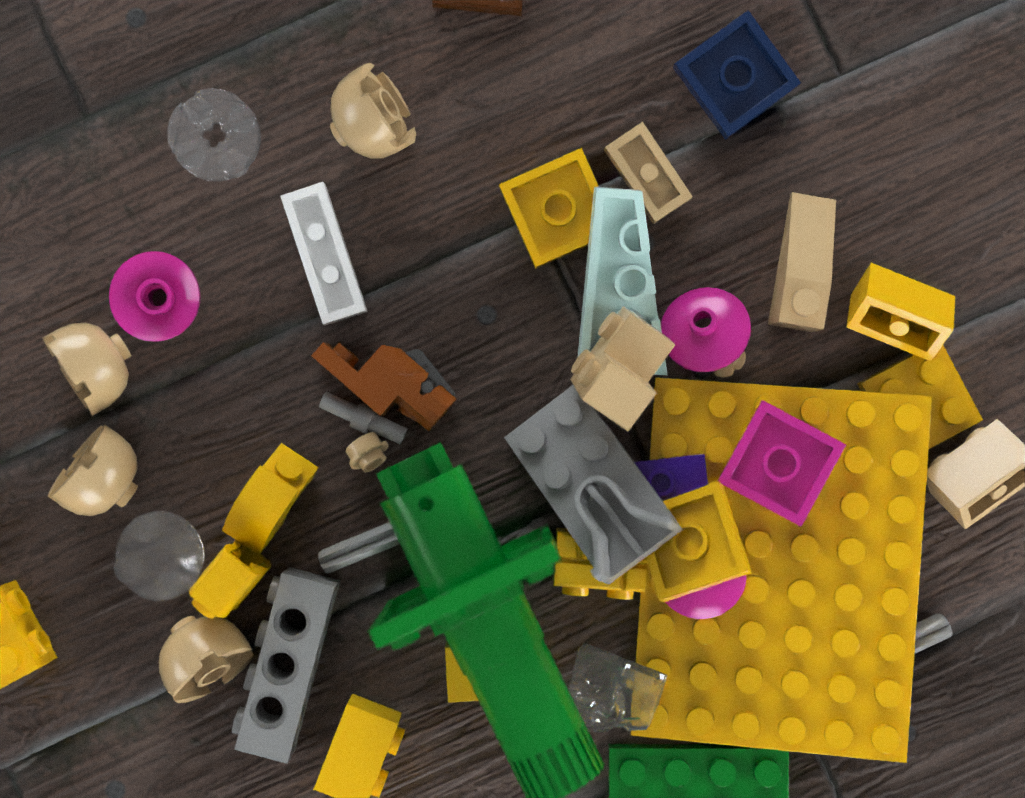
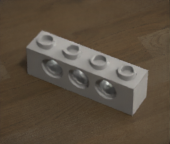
M292 567L284 570L281 573V577H273L267 595V602L273 604L269 621L262 620L255 640V646L261 647L258 663L250 664L244 681L243 689L250 691L246 707L240 706L238 708L232 726V733L238 734L234 750L288 764L297 746L340 580ZM291 608L300 610L305 615L306 627L303 629L290 627L285 619L286 610ZM280 652L288 654L294 661V671L283 672L275 666L274 655ZM264 697L276 698L282 705L283 713L280 715L269 714L263 707L262 699Z

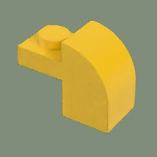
M281 443L263 466L260 465L251 476L229 511L222 531L260 555L283 525L290 508L313 479L319 467Z

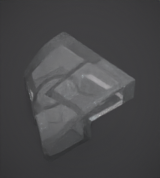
M584 643L578 649L568 690L586 727L593 728L594 732H608L615 727L624 728L627 731L647 730L658 707L668 675Z

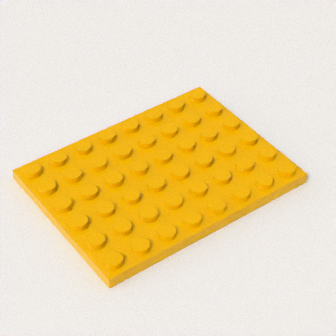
M655 378L656 394L653 404L650 460L705 454L708 485L718 482V478L761 400L846 444V447L801 527L723 485L752 573L747 574L745 588L741 597L727 612L709 619H694L677 613L666 602L659 601L647 563L645 593L640 592L630 736L907 763L932 396Z

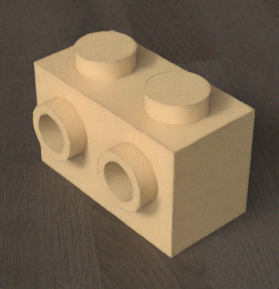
M998 419L986 427L974 430L962 445L949 454L946 453L938 456L927 469L926 482L931 495L964 529H967L1025 487V444Z

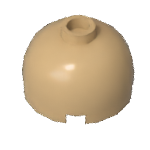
M367 63L349 73L338 83L334 90L330 108L333 122L330 124V128L340 145L348 146L355 153L370 159L385 158L415 143L416 131L415 127L407 131L402 117L407 118L411 114L398 89L384 72L375 76L371 72L375 65Z
M72 323L42 338L52 357L56 356L58 359L60 370L92 416L109 407L120 398L127 387L129 372L124 360L131 357V354L117 333L109 337L99 326L90 323Z
M100 425L72 456L75 459L68 469L65 470L63 468L52 485L48 497L77 515L94 516L108 511L114 504L121 508L124 507L138 488V485L132 482L138 468L137 456L133 448L121 435L107 425Z
M188 616L178 621L171 628L172 635L167 638L159 654V674L166 690L171 694L176 703L191 702L211 693L207 685L221 677L224 685L245 669L253 659L254 654L246 637L232 622L219 617L210 619L204 616L196 619L195 616Z

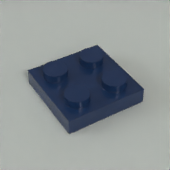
M749 10L685 55L673 66V69L725 140L801 84Z

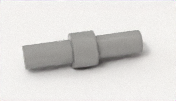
M327 391L324 393L319 404V408L349 421L350 427L365 434L368 430L376 432V434L400 445L408 428L377 415L373 409L362 402L357 406Z

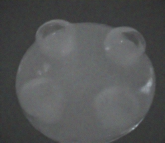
M154 511L139 515L127 525L118 540L116 563L114 565L115 576L134 593L149 600L165 601L179 597L187 592L200 576L204 562L202 541L195 528L186 519L177 514L166 511Z

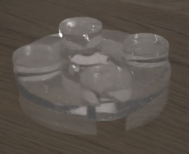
M216 88L202 89L194 93L196 96L189 98L184 104L181 102L171 114L167 129L168 144L172 153L175 154L177 161L189 173L207 181L221 182L233 177L239 178L243 176L256 159L261 144V131L255 113L237 95ZM214 124H220L221 131L226 134L225 140L219 142L216 147H210V141L203 138V134L205 131H212Z

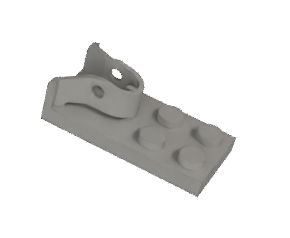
M574 385L570 386L504 437L594 567L590 572L597 580L608 585L683 530L597 410L581 399Z

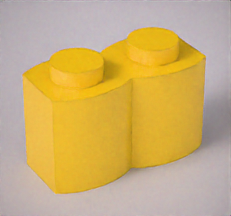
M237 540L232 544H226L189 589L190 596L194 598L191 601L192 605L201 614L210 619H214L215 616L226 618L232 610H236L271 568L270 561L262 554H256Z

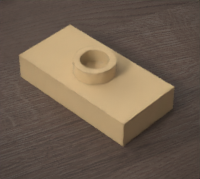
M643 122L605 147L604 151L628 187L643 192L645 212L653 224L692 199L693 196Z

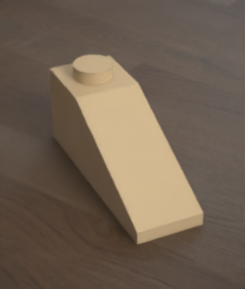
M794 192L790 194L768 325L807 332L824 330L832 285L836 200Z

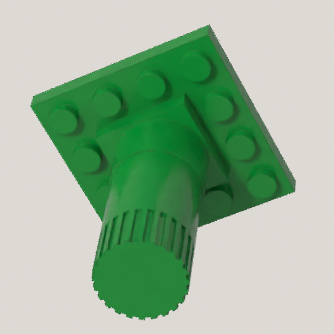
M441 442L376 473L388 497L387 500L380 504L419 583V586L388 600L369 630L376 648L379 649L388 644H391L393 650L402 648L420 637L419 631L430 624L435 636L444 634L463 675L467 676L525 797L561 798L585 786L596 775L601 773L600 771L603 770L605 764L543 638L544 633L524 594V578L527 579L529 584L540 581L556 571L554 563L561 561L555 537L548 523L501 545L462 464L455 467L452 466Z

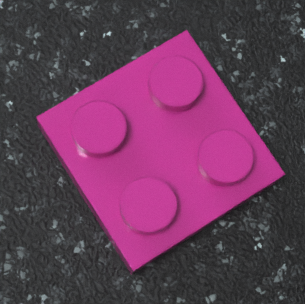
M761 400L717 481L801 527L846 444Z

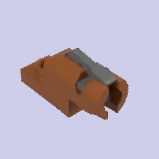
M323 342L311 355L379 416H384L396 403L399 406L398 412L418 422L430 431L457 400L455 391L420 349L404 352L400 348L381 345L360 370L355 367L359 358L340 342L335 347Z

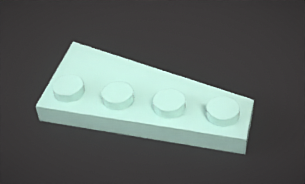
M594 186L578 356L585 349L589 351L593 349L601 338L598 335V331L604 320L612 312L618 314L623 306L662 333L655 298V280L650 262V243L643 192L640 190ZM666 360L663 361L654 375L668 376Z

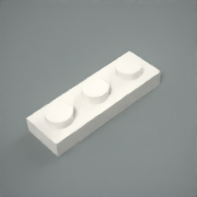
M320 182L281 195L280 197L322 324L328 325L368 312L326 184Z

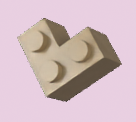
M623 306L618 314L612 312L604 320L598 331V335L601 338L591 351L585 349L578 356L571 368V372L574 375L570 380L584 402L629 431L655 396L656 391L648 382L674 348L675 344L666 335Z

